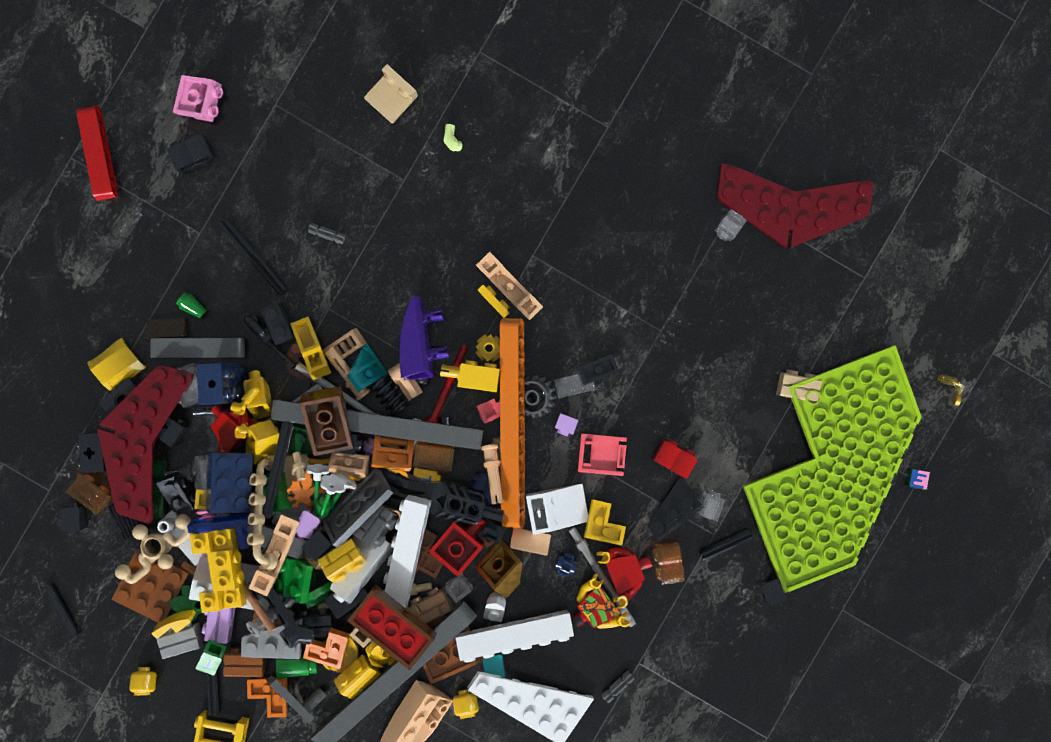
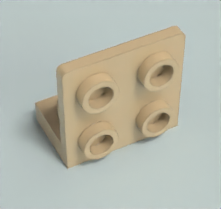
M386 64L382 69L384 76L364 98L390 123H394L418 95L410 84Z

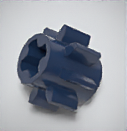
M566 552L564 556H558L555 569H558V575L567 578L568 574H574L578 562L574 560V555Z

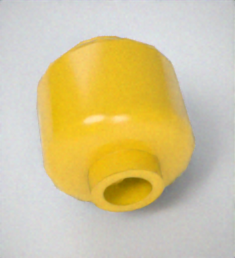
M138 667V671L131 673L130 691L134 692L135 696L150 695V692L156 689V672L150 671V667Z
M468 689L458 691V695L452 699L454 714L460 716V719L475 717V713L479 711L477 695L470 693Z

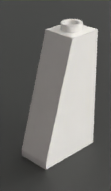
M353 536L352 539L358 543L367 561L363 563L361 569L347 573L344 580L332 582L330 589L335 592L333 596L341 603L346 601L350 604L391 554L394 548H391V544L386 540L380 547L377 546L374 549L356 536Z

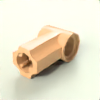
M400 363L388 370L389 375L399 385L408 401L423 392L416 380H404V378H401Z

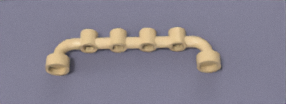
M269 455L267 459L260 461L257 465L256 474L253 473L250 476V484L255 486V493L249 496V504L255 505L254 513H250L248 516V523L254 525L253 533L248 535L247 543L248 545H253L255 560L264 569H274L278 562L276 554L265 553L262 555L261 546L264 543L262 525L265 522V516L262 514L263 505L266 502V497L263 495V487L267 481L264 469L266 467L267 470L271 471L274 455Z

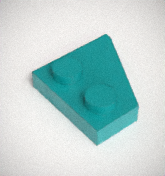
M366 343L360 349L347 377L357 392H359L388 372Z

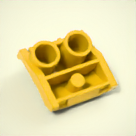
M120 338L100 355L87 362L92 373L111 392L127 378H135L147 368L124 343L123 338Z

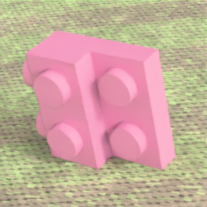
M181 75L173 113L213 122L214 117L218 115V98H221L223 95L222 84L212 79Z

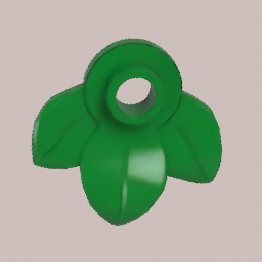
M183 585L182 595L173 598L169 605L177 613L194 610L196 613L191 621L193 622L198 614H202L201 607L198 608L195 605L196 602L200 601L189 599L191 585Z

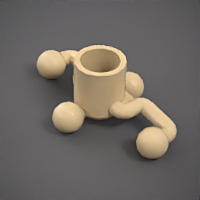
M180 514L176 517V527L185 530L177 539L171 533H161L159 530L148 535V528L145 525H136L132 530V535L134 538L142 540L140 545L141 553L138 559L143 567L134 575H131L130 567L126 564H121L115 569L116 577L124 579L130 584L136 583L151 570V564L156 559H158L160 568H171L174 559L166 553L171 550L172 546L178 547L190 538L189 535L193 533L190 517L185 514ZM152 539L159 541L161 544L160 551H156L152 547Z

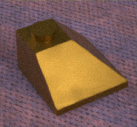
M501 539L499 544L496 543L475 568L494 591L507 598L520 584L522 562Z

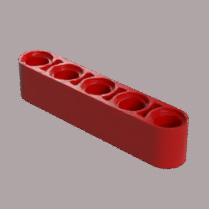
M98 105L79 108L76 113L93 196L97 201L115 198L118 196V190L102 112Z

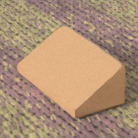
M333 452L328 464L330 467L329 471L333 474L339 473L365 479L369 472L370 456Z
M513 528L510 548L548 555L551 535L545 533L533 535V531Z

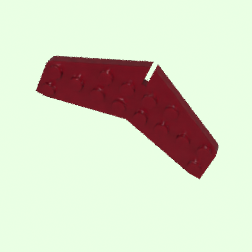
M721 164L717 197L720 202L784 248H787L789 231H791L789 248H792L867 217L870 213L874 182L864 180L795 192L733 165Z
M166 365L157 366L99 424L100 426L116 430L111 432L101 428L97 429L114 507L118 514L148 524L152 523L155 503H153L154 444L158 434L184 392H187L194 378L193 373Z

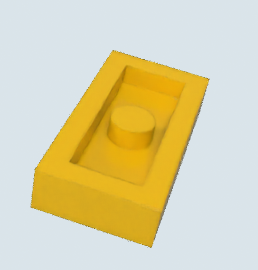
M482 285L478 289L480 294L503 318L510 314L507 311L510 307L503 300L499 302L494 297L497 293L490 286L486 288Z

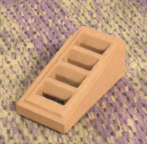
M355 328L322 351L325 353L334 347L342 359H345L363 347L366 341L358 329ZM344 340H347L352 349H349ZM338 344H340V346H341L342 349L344 350V352H345L344 354L342 353V351H341L340 348L338 347Z

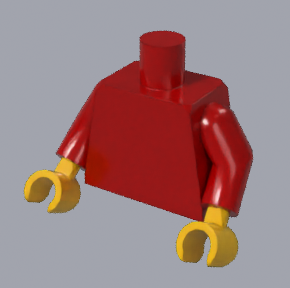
M217 404L211 409L212 413L217 417L211 425V429L219 442L218 451L230 452L240 447L247 439L249 426L256 423L248 417L246 411L243 415L233 414L230 408L225 410L221 404Z
M614 547L605 552L599 551L597 555H602L603 558L598 563L606 564L616 592L620 595L615 597L613 602L620 601V606L617 608H625L627 602L637 593L642 586V582L645 580L642 570L652 567L650 559L646 556L637 560L634 552L621 547Z

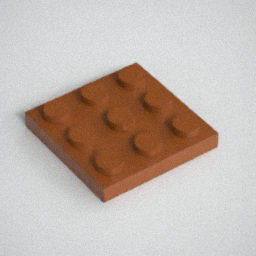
M140 547L136 549L128 565L131 569V575H134L143 567L138 559L141 553ZM156 559L151 564V570L136 583L130 584L121 579L111 600L159 623L169 617L172 611L169 602L180 595L182 586L185 585L190 571L175 564L169 569H162L158 565V559Z
M447 614L429 622L426 625H428L432 629ZM469 625L460 633L471 631ZM454 637L427 661L423 668L430 684H433L483 662V656L476 657L472 662L460 661L456 638Z

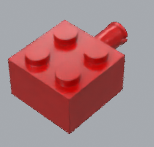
M483 519L478 524H469L467 527L459 522H452L432 545L429 553L459 577L484 547V543L475 534L486 521Z

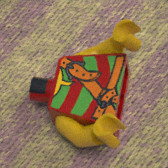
M594 574L592 579L583 584L579 590L576 604L580 612L572 617L575 624L580 627L588 621L592 628L597 627L599 629L629 626L632 620H625L629 614L625 612L619 616L621 614L619 609L601 586L604 580L597 581L598 574Z

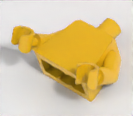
M260 371L249 372V380L243 382L245 394L241 398V403L233 402L230 409L233 411V414L243 415L247 406V409L254 416L252 420L258 423V419L271 416L272 398L269 385L261 377Z

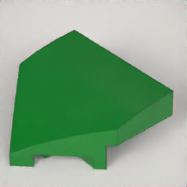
M332 581L308 593L307 603H305L307 608L329 597L328 593L332 591L330 589Z

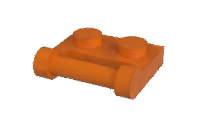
M374 435L371 467L411 471L414 440ZM380 444L404 446L406 450L380 447Z

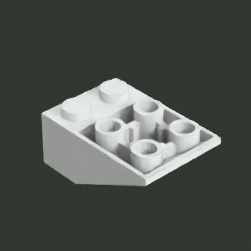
M582 484L526 494L533 535L587 522L588 512Z

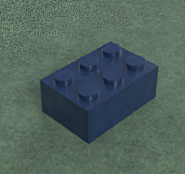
M208 451L207 512L250 513L249 496L251 495L250 476L252 475L253 453Z

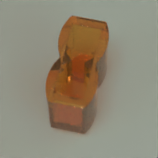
M679 542L656 544L652 554L654 561L658 562V568L655 569L657 580H661L662 585L685 581Z

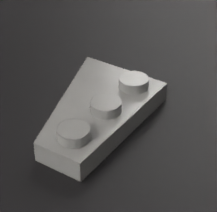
M302 619L295 620L297 624L302 625ZM281 624L271 633L265 629L260 632L258 637L252 634L243 636L241 657L300 659L301 643L290 649L279 635L285 629Z

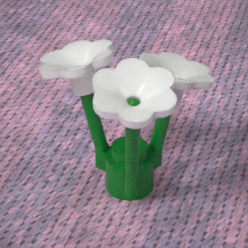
M322 464L307 465L306 473L313 474V480L315 481L314 500L312 503L315 508L313 512L318 517H328L330 510H333L341 493L345 492L346 488L355 490L357 483L351 480L350 477L339 473L331 474L330 476L324 475L320 485L326 490L327 494L326 497L318 499L321 475L328 474L330 467L323 466ZM335 493H336V495L334 496L333 500L331 501V500H330L331 494H335Z

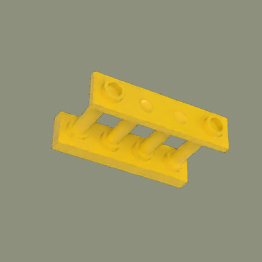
M204 710L196 717L194 728L197 729L194 742H220L204 739L205 728L232 732V735H235L234 742H245L249 718L242 717L238 723L233 725L207 720V710Z

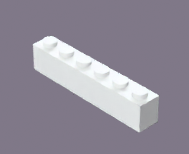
M408 495L405 500L401 501L399 511L402 514L395 526V529L398 530L397 537L394 536L391 548H394L393 555L390 554L387 563L390 569L389 573L386 572L383 584H386L383 591L406 609L409 604L431 500L413 495Z
M567 610L462 632L455 638L460 661L472 662L476 657H493L494 653L502 652V654L512 653L513 649L521 648V650L532 648V645L535 644L540 646L549 645L553 640H558L559 642L567 641L570 639L569 637L574 636L570 613Z

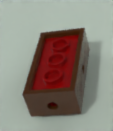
M377 585L372 588L347 620L408 670H411L437 635L433 629Z

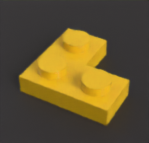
M591 500L584 538L622 546L626 527L608 523L611 503Z

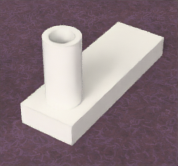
M173 510L158 522V530L161 533H171L176 539L185 532L184 529L176 527L175 519L179 514ZM190 538L178 546L195 566L198 564L200 556L207 557V553L192 554Z

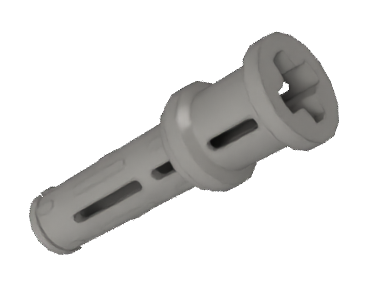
M284 597L283 604L286 608H290L297 603L291 597ZM270 608L265 612L274 623L277 616L273 609ZM259 616L252 622L246 623L248 630L255 637H258L260 632L266 628Z

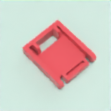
M581 433L578 472L624 476V472L616 471V467H625L626 445L619 444V441L627 442V437ZM584 444H591L590 463L583 462Z

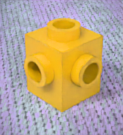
M485 334L477 340L478 345L475 347L478 350L475 353L482 361L486 359L487 362L490 360L494 362L500 358V339L497 336L493 338L492 335L487 337ZM486 345H492L493 350L487 352L485 349Z

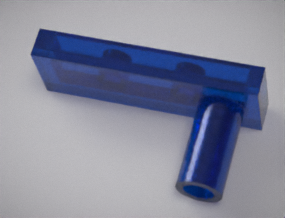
M250 513L193 519L187 525L188 533L235 528L238 549H246L250 547L247 543V527L250 525L248 523V516Z

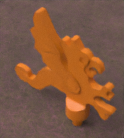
M304 469L306 479L300 481L302 488L297 479L296 481L291 480L292 484L287 488V492L292 491L291 493L295 495L293 497L288 496L287 498L289 502L296 500L295 503L291 504L292 507L298 508L299 502H303L306 507L313 509L314 505H312L313 501L310 496L314 494L315 486H311L313 479L310 477V473H306ZM319 487V493L326 492L325 489Z

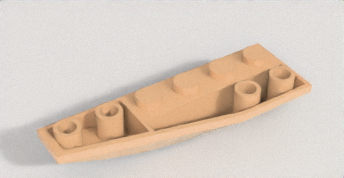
M416 680L394 713L380 742H425L448 711L453 702L452 698L431 684Z

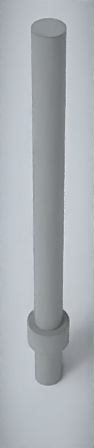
M299 362L295 369L313 380L308 368ZM322 377L313 380L325 389L336 387ZM343 392L344 400L347 404L359 412L376 414Z
M575 527L571 528L569 532L576 542V547L579 551H582L594 572L598 574L600 581L604 580L602 584L612 600L615 597H619L589 550V544L585 538L582 539ZM620 601L614 602L617 607L620 606ZM627 607L619 609L621 614L625 612L629 614L625 620H632L629 626H634L636 622Z

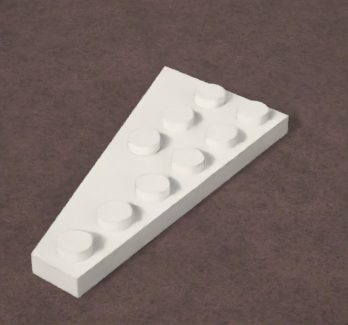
M479 671L467 687L468 691L554 742L566 741L594 700L592 695H580L573 691L566 692L550 686L531 682L524 683L517 679L510 680Z

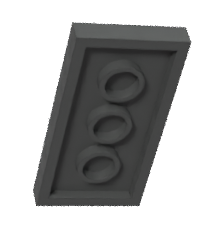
M375 468L322 521L333 546L339 548L393 494L382 471L378 468Z

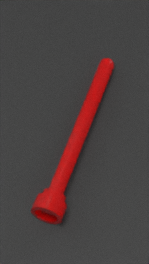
M461 345L452 366L459 367L468 350L467 345ZM447 377L431 415L424 421L438 423V416L455 378Z

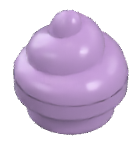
M371 437L363 443L364 455L370 457L373 455L374 439Z

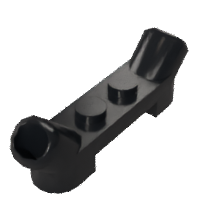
M272 587L268 596L251 590L257 600L265 597L285 628L279 635L290 649L298 643L308 645L312 643L315 629L311 626L300 625L293 619L295 615L290 608H286L283 604L284 598L280 592H276Z

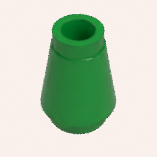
M184 292L176 302L179 309L199 319L206 312V309L191 293Z

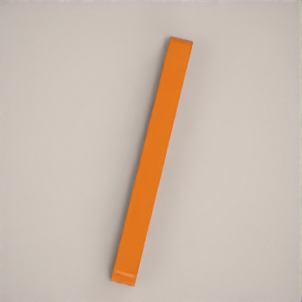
M502 318L500 321L501 491L504 503H501V510L505 511L501 524L503 527L523 528L525 523L524 322L521 318Z

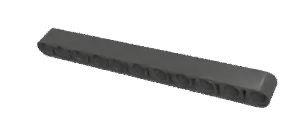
M273 399L270 419L305 424L300 403ZM347 410L350 431L481 450L484 430Z
M462 601L432 628L437 635L411 670H408L397 660L394 661L356 698L349 701L322 725L310 739L313 742H337L464 630L477 617L476 613L465 601Z

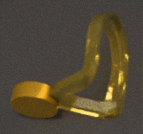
M939 375L938 381L956 386L952 404L959 406L961 393L965 386L955 377Z

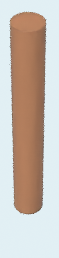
M244 581L246 599L269 633L273 632L276 629L275 625Z

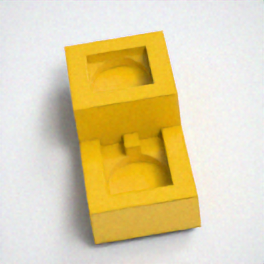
M186 610L163 619L156 625L152 635L158 639L170 628L176 633L192 621L196 612L194 610Z

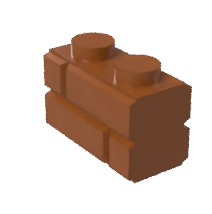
M240 646L230 647L224 653L223 676L263 677L267 671V658L241 657Z

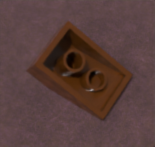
M341 386L302 393L300 407L314 456L353 449L346 404Z

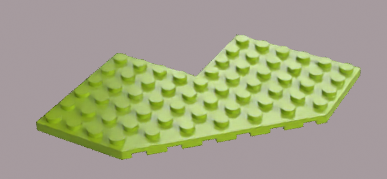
M896 345L789 386L792 394L791 399L813 458L743 485L774 571L784 593L853 567L858 561L859 552L867 541L868 532L872 523H875L880 511V505L888 494L893 476L900 467L903 460L901 458L905 449H908L913 438L914 429L922 417ZM818 379L822 380L820 393L816 390H810L806 394L805 400L797 398L795 388ZM811 392H816L819 395L817 402L808 401V395Z

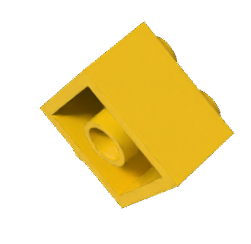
M466 360L465 364L461 363L459 367L442 364L441 369L449 370V372L441 371L440 376L457 378V387L497 392L500 369H497L496 364L485 363V367L478 366V362Z

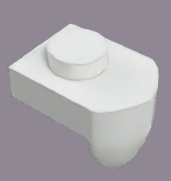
M496 591L491 593L486 602L483 618L502 622L506 606L505 597Z

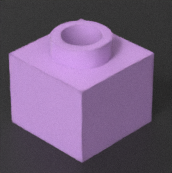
M559 413L555 428L558 429L557 433L568 436L569 433L573 435L578 419Z

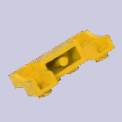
M235 527L190 534L192 554L207 553L212 581V590H204L199 593L202 613L216 612L246 605L244 573L241 569V554L238 550Z

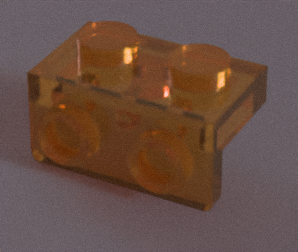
M78 473L76 475L77 479L68 488L66 493L94 514L99 515L112 499V495L109 494L111 490L102 484L98 486L94 483L95 478L88 473Z

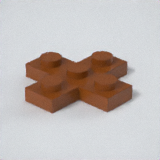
M426 528L415 575L418 570H421L436 579L443 564L429 553L437 534ZM396 533L393 535V537H392V539H391V541H390L389 544L392 545V541H393L394 536L397 537V534H396Z

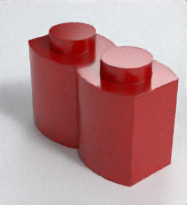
M670 438L668 441L663 439L652 459L687 479L698 461L694 457L696 453L687 448L684 451L678 448L679 443Z

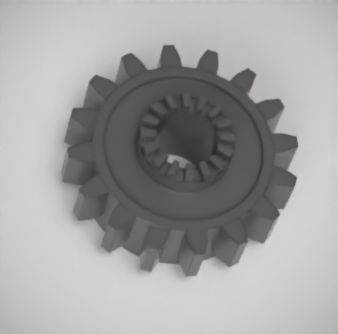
M535 375L532 378L530 376L525 378V416L532 414V418H536L538 415L542 417L545 416V413L551 412L549 407L555 406V403L552 402V399L557 398V396L552 395L555 388L550 389L551 382L545 383V377L539 379L538 375ZM533 392L537 395V401L533 398Z

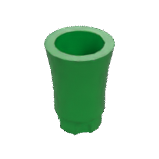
M301 654L300 659L276 658L277 680L317 674L318 663L303 658L304 654Z

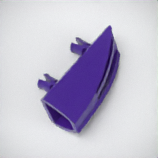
M419 296L411 298L402 324L400 336L401 378H404V380L434 377L433 360L450 357L448 353H443L449 351L448 346L431 349L427 324L441 320L444 321V317L440 315L443 314L442 308L425 311L424 302Z

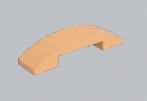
M490 252L476 264L485 276L528 320L543 308Z
M281 514L274 529V535L266 550V553L277 555V566L274 569H264L260 564L249 589L268 596L290 550L300 524L299 521Z

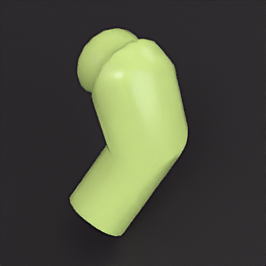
M446 124L444 143L450 150L460 151L463 145L461 141L454 137L455 126Z

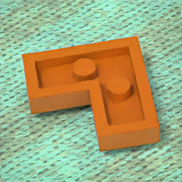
M331 628L327 643L313 639L311 644H306L303 658L340 669L343 664L350 634Z
M269 677L247 679L248 699L267 698V718L288 716V703L268 684L266 680ZM287 678L278 680L287 689Z

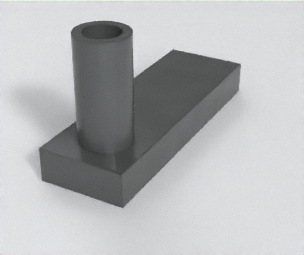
M273 675L266 680L308 724L314 719L310 712L327 696L318 688L301 704Z

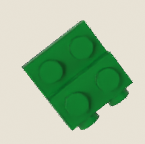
M287 555L273 584L274 590L280 592L283 597L293 598L300 604L307 603L313 565L304 559H297Z

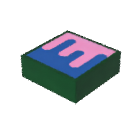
M909 468L906 486L928 490L931 472Z

